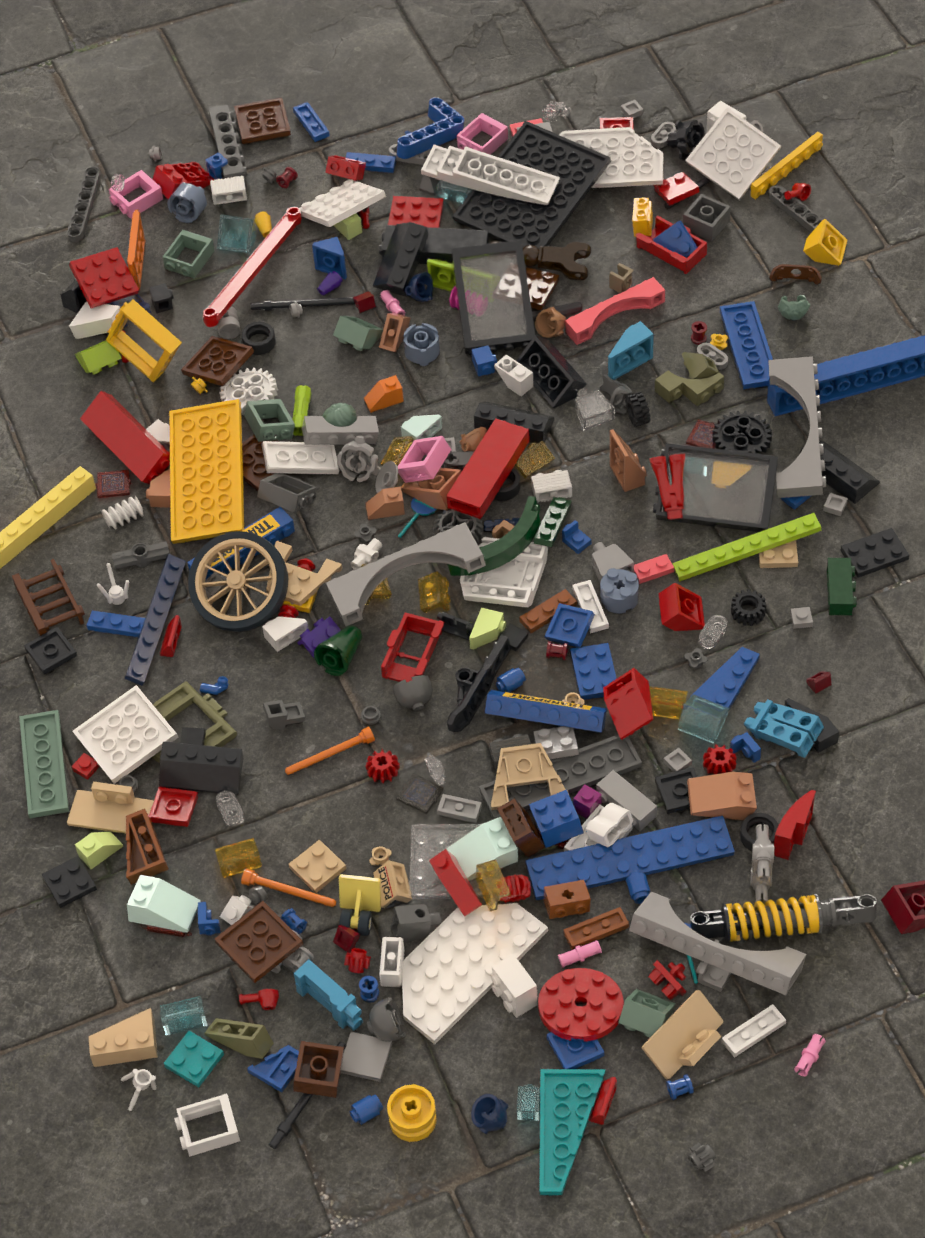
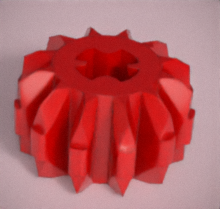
M716 744L714 749L709 747L707 753L703 755V767L707 769L708 775L712 773L714 775L728 773L736 768V754H733L732 748L726 749L725 744L722 747H718Z
M382 749L380 753L374 751L373 756H368V762H366L365 766L369 778H373L375 782L381 780L384 783L385 780L391 782L392 777H397L400 765L397 756L392 755L391 751L384 753Z
M508 875V877H502L496 882L497 896L500 901L505 903L519 902L531 895V885L527 876Z

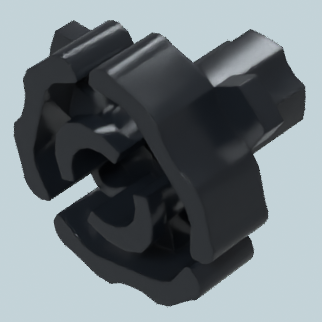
M678 120L675 123L677 132L668 134V146L672 148L678 147L680 151L679 159L682 161L686 160L692 153L693 147H696L705 136V129L702 123H698L697 120H687L683 123L681 120Z

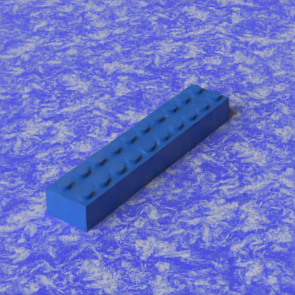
M925 335L817 364L818 374H814V379H818L819 390H815V393L820 397V404L925 376ZM769 377L767 402L774 416L803 409L791 394L776 385H770Z

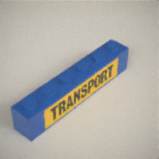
M278 507L245 527L243 532L261 536L275 545L276 541L290 536L295 532L293 519L281 507ZM239 548L240 565L245 563L251 551L250 548ZM234 549L222 553L232 569L235 568ZM220 556L210 566L224 574L229 572ZM193 558L192 560L188 561L189 571H190V568H191V565H192V563H193L194 558ZM208 570L206 580L214 573V571Z
M491 690L487 694L485 713L602 732L605 728L607 708Z

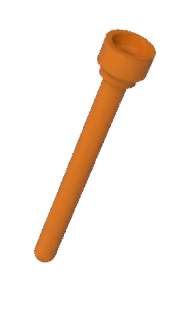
M366 727L358 733V736L287 767L285 773L287 775L293 774L357 744L372 743L375 741L374 735L370 727Z
M248 868L245 869L242 875L241 884L247 886L258 884L326 906H336L335 899L260 877L254 870Z

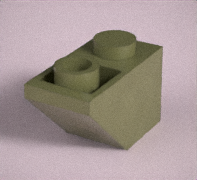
M682 353L683 363L689 371L690 379H704L719 373L714 360L698 353Z

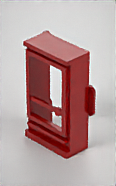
M657 215L655 217V228L652 230L651 236H645L642 233L636 234V247L644 249L680 269L684 274H687L707 255V242L691 234L690 228L685 226L698 248L687 258L670 251L653 241L654 238L673 225Z
M405 612L398 629L391 632L387 641L389 649L381 665L382 678L397 682L406 680L407 683L412 681L411 677L423 675L438 639L442 634L443 621ZM408 631L430 636L422 658L407 655L403 652L399 653ZM399 656L400 658L404 657L419 661L417 668L394 663V661Z

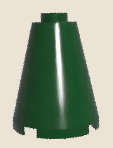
M351 625L347 626L320 643L314 650V658L319 666L322 664L326 668L325 672L334 676L343 675L348 670L362 640L360 629Z

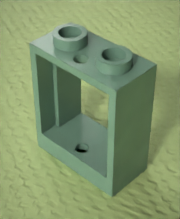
M182 230L163 255L165 269L195 279L214 252L213 240ZM185 247L200 252L192 264L177 260Z
M281 399L246 402L244 417L258 442L292 439L295 423ZM278 418L280 423L264 424L261 419Z

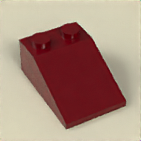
M925 880L894 885L881 901L899 932L907 934L924 929Z

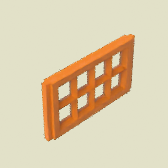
M135 210L132 215L127 264L140 291L146 241L140 212Z

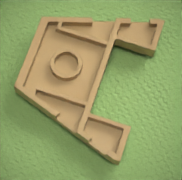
M279 541L275 543V547L284 559L288 571V590L285 601L301 606L318 591V588L323 583L330 581L332 575L342 570L341 563L329 559L325 560L318 573L286 563V560L293 551L292 546ZM272 580L267 583V594L270 591Z
M541 743L501 748L491 810H495L509 802L508 787L548 782L550 796L566 790Z

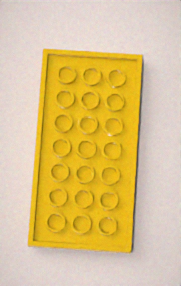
M235 399L169 411L171 542L177 544L213 538L228 532L244 531L241 401Z

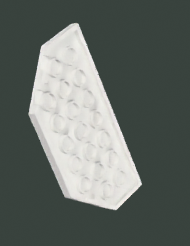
M630 127L563 131L559 134L611 157L610 164L592 188L663 184V152L659 149L656 150L651 146L650 142L642 136H638Z
M517 903L481 905L467 916H464L459 908L455 909L403 961L402 992L404 1020L433 1044H436L492 988V966L512 954L519 961L548 932V927Z

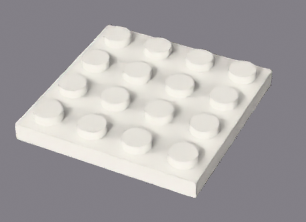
M727 107L688 156L686 163L740 201L751 187V184L759 177L781 149V145Z
M349 179L343 185L331 188L330 192L318 195L315 200L303 203L299 209L302 217L331 227L385 198L386 195L384 190Z
M137 685L73 730L75 736L113 784L161 751L163 742H173L179 738L177 733Z

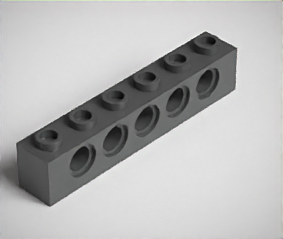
M228 104L209 108L217 150L218 153L228 160V164L221 167L223 177L227 179L228 177L243 176L245 183V177L248 175L246 166H242L245 165L243 155H240L242 154L241 144H237L240 141L238 133H235L237 131L236 123L232 122L234 120L233 111H229Z

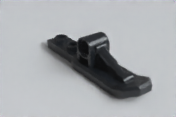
M501 635L499 640L494 643L492 652L485 658L484 665L479 671L461 668L456 672L458 707L448 717L447 726L449 731L461 732L470 724L491 688L494 677L511 650L507 636Z

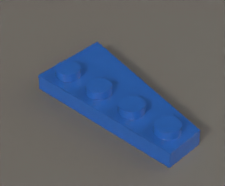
M741 647L690 696V701L726 716L758 662L760 654Z

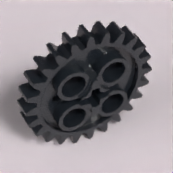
M737 411L736 415L730 412L729 417L723 415V420L718 419V424L714 425L713 442H715V448L721 450L762 454V452H767V448H770L772 429H770V424H766V419L760 420V415L754 417V412L750 415H747V411H744L743 414Z

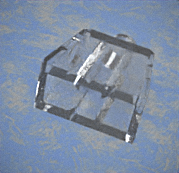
M582 388L577 392L578 397L575 399V410L583 431L615 420L614 406L600 391L595 390L588 393L587 389Z

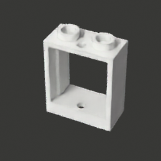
M227 1094L177 1109L178 1117L175 1118L177 1130H182L183 1132L180 1141L183 1150H188L189 1157L240 1141ZM223 1110L228 1132L191 1143L186 1121Z

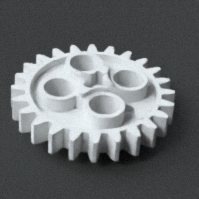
M246 368L245 372L239 370L238 375L235 373L233 378H230L224 386L220 387L221 392L219 394L222 402L239 399L241 401V413L244 415L247 401L274 399V396H277L276 391L278 388L275 378L268 371L263 372L262 369L256 371L255 368L249 371Z

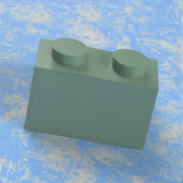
M340 316L333 336L338 337L339 342L353 344L354 349L362 351L363 349H370L382 336L383 329L358 317Z
M636 989L625 999L619 1024L624 1025L626 1029L631 1031H641L650 1038L671 1017L676 1003Z

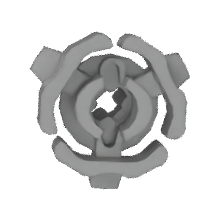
M357 436L355 441L345 444L337 455V465L342 471L343 476L350 481L356 478V473L367 471L366 474H360L357 478L358 482L367 480L371 474L377 475L381 470L378 466V456L376 454L372 456L374 448L365 443L363 436ZM348 450L346 460H344V453Z

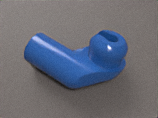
M222 676L218 678L217 683L214 685L202 683L200 692L217 695L228 688V679Z

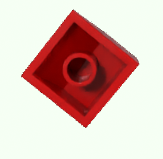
M673 583L658 593L662 625L674 631L703 630L705 628L701 596L677 583Z

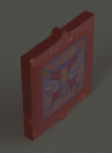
M698 419L686 444L716 449L712 436L715 424Z
M129 469L98 472L97 483L95 484L98 498L130 495L131 480L129 479Z

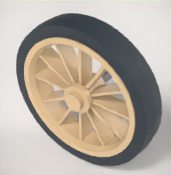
M243 531L219 535L205 544L193 560L188 577L190 598L199 614L215 627L234 632L258 628L274 617L286 598L288 590L286 564L276 547L261 536ZM239 548H250L251 551L240 571ZM230 549L235 551L234 571L222 554ZM256 551L260 552L266 559L246 572ZM218 556L221 557L229 569L230 573L228 575L210 567ZM269 564L272 576L249 578ZM208 570L227 578L226 581L205 583ZM272 580L268 594L249 585L251 582ZM228 585L208 599L205 587ZM250 589L267 596L258 608L247 593ZM230 591L221 611L218 612L211 604ZM241 591L244 592L255 609L242 615ZM236 594L237 616L225 615Z

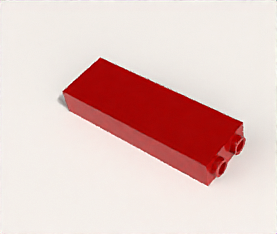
M100 391L80 419L142 482L150 485V482L161 475L169 466L170 453L112 395Z
M495 418L446 496L447 508L482 519L529 443V429Z

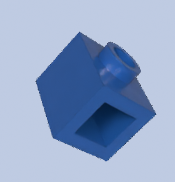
M489 345L471 349L472 362L478 377L495 373L494 364L497 363V358L495 354L492 355Z

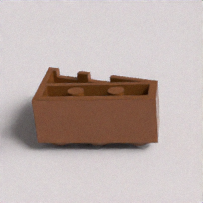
M144 808L127 815L126 878L132 885L137 883L140 875L152 877L169 870L146 809Z

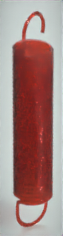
M147 925V928H144L150 932L179 937L185 936V932Z

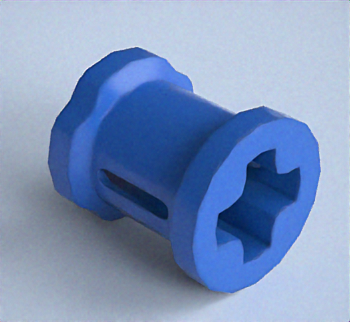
M293 908L286 910L281 916V919L298 934L302 933L307 926V922L304 919H300Z
M373 976L363 977L359 982L361 998L369 1003L374 1002L379 996L378 982Z
M687 1074L673 1082L670 1080L666 1081V1087L672 1100L687 1092L689 1094L694 1093L691 1080Z

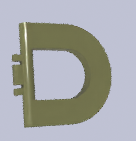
M187 681L153 704L163 718L169 721L188 706L195 703L215 723L206 730L205 746L223 747L237 736V732L223 719L228 715L227 712L223 710L209 693L202 697ZM161 751L151 758L160 763Z

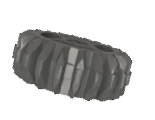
M449 509V511L444 510L443 514H438L437 519L434 521L433 533L435 536L456 525L466 523L478 545L483 534L482 520Z

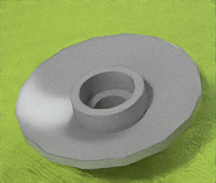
M388 461L381 467L375 484L377 493L382 489L394 488L397 485L398 467L395 462Z

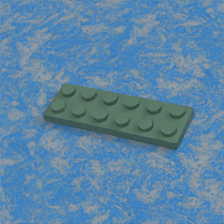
M54 710L19 716L29 818L69 812L59 711Z

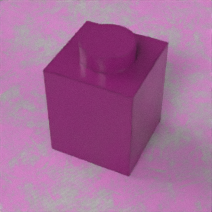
M585 784L573 798V805L577 814L588 819L599 804L602 806V794Z

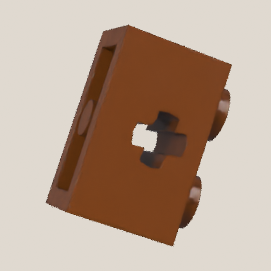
M584 880L544 887L543 900L549 919L590 912L591 898Z

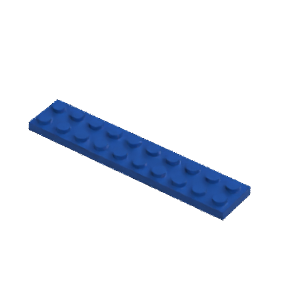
M718 816L617 839L609 847L595 844L526 860L525 864L535 899L540 900L544 897V887L584 880L588 889L626 880L629 874L635 871L649 875L732 856L735 851L724 817Z

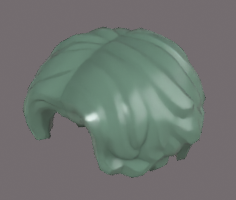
M799 295L797 301L790 302L787 301V296H784L778 305L782 316L788 320L801 319L810 307V303H808L804 295Z
M342 402L332 404L322 415L328 423L338 427L350 426L357 420L356 411L352 405Z

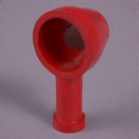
M795 183L792 191H786L784 197L787 200L797 197L804 201L811 193V186L806 183Z
M263 989L254 994H239L240 1004L260 1002L263 1010H274L279 1000V991L276 989Z

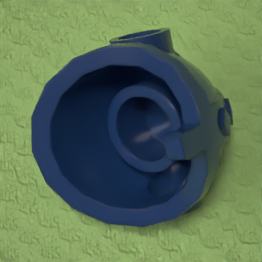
M428 272L414 275L405 288L406 294L416 301L433 300V280Z
M493 1094L481 1095L473 1104L471 1111L472 1121L485 1134L489 1131L502 1129L507 1123L506 1110L509 1106Z

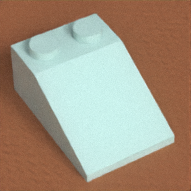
M501 817L481 824L446 848L456 857L468 881L518 862V849Z
M140 875L127 903L128 920L130 922L188 933L198 910V902H201V900L160 878Z

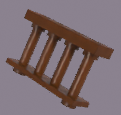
M54 559L50 560L52 570L28 580H22L19 573L12 575L15 588L39 636L47 633L49 627L73 617H77L80 625L84 624L82 617L85 615L81 604L77 605L63 578L64 571L61 565L56 564ZM55 576L59 583L35 593H28L27 591L29 587ZM63 590L66 595L41 607L34 605L36 600ZM70 603L73 609L49 620L41 619L43 613Z

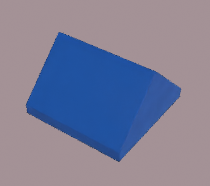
M338 237L314 242L312 248L315 269L325 273L335 271L342 279H346L345 257Z

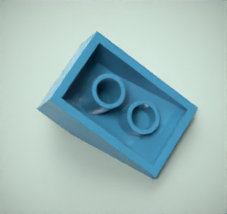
M641 321L625 330L608 356V376L613 380L653 358L654 334Z

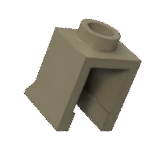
M619 263L617 265L618 274L612 271L609 273V288L622 293L632 285V272L634 270Z

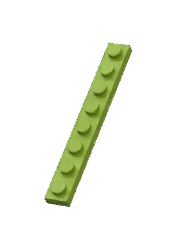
M811 513L672 563L679 581H683L822 531L821 525L815 513Z

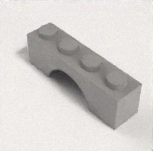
M304 416L302 425L305 445L347 444L355 441L357 436H363L365 443L370 445L377 443L379 434L376 416H358L352 425L346 427L331 425L323 416Z

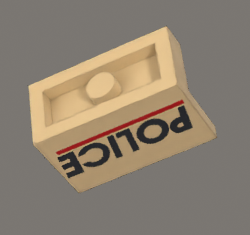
M388 860L373 872L374 878L380 879L382 908L387 907L394 900L405 903L412 900L404 864Z

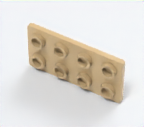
M93 782L92 792L77 790L67 824L68 826L126 834V816L144 808L149 815L154 801L135 798L133 789L129 786Z
M696 990L642 1046V1049L664 1078L670 1079L682 1065L694 1066L720 1039L721 1035L717 1032V1029L723 1023V1020L702 992Z

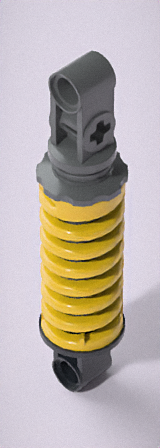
M813 894L807 897L801 896L798 901L794 897H790L787 903L783 898L778 899L776 904L770 899L766 901L765 906L762 901H756L754 907L750 902H745L743 908L739 903H734L733 906L732 904L722 903L721 910L693 913L691 915V929L706 938L724 937L726 943L740 941V935H737V931H742L744 940L749 938L748 930H753L755 939L760 938L759 929H764L765 937L767 938L771 937V931H776V936L779 937L782 936V930H787L788 935H793V929L797 928L799 934H804V928L807 929V934H821L825 925L836 927V925L873 922L876 919L877 900L869 894L841 898L829 897L827 900H820L817 894Z

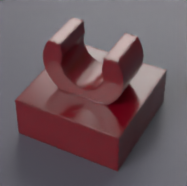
M339 925L333 942L350 953L351 949L355 948L360 935L350 927Z

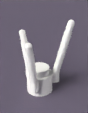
M107 563L112 584L109 594L99 583L97 587L107 598L109 604L119 605L125 599H128L129 580H126L123 591L122 587L116 585L111 565Z
M133 1069L131 1073L121 1078V1081H126L134 1077L133 1085L136 1090L130 1102L129 1111L133 1110L141 1090L147 1089L150 1084L152 1089L156 1090V1077L152 1076L148 1070Z

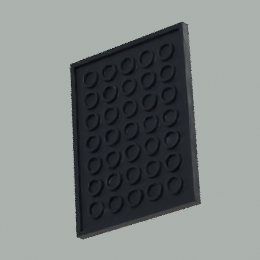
M525 121L498 157L560 177L549 204L543 205L473 189L452 216L453 220L474 230H487L489 237L500 242L521 240L523 247L533 245L540 249V246H549L610 164L611 157Z

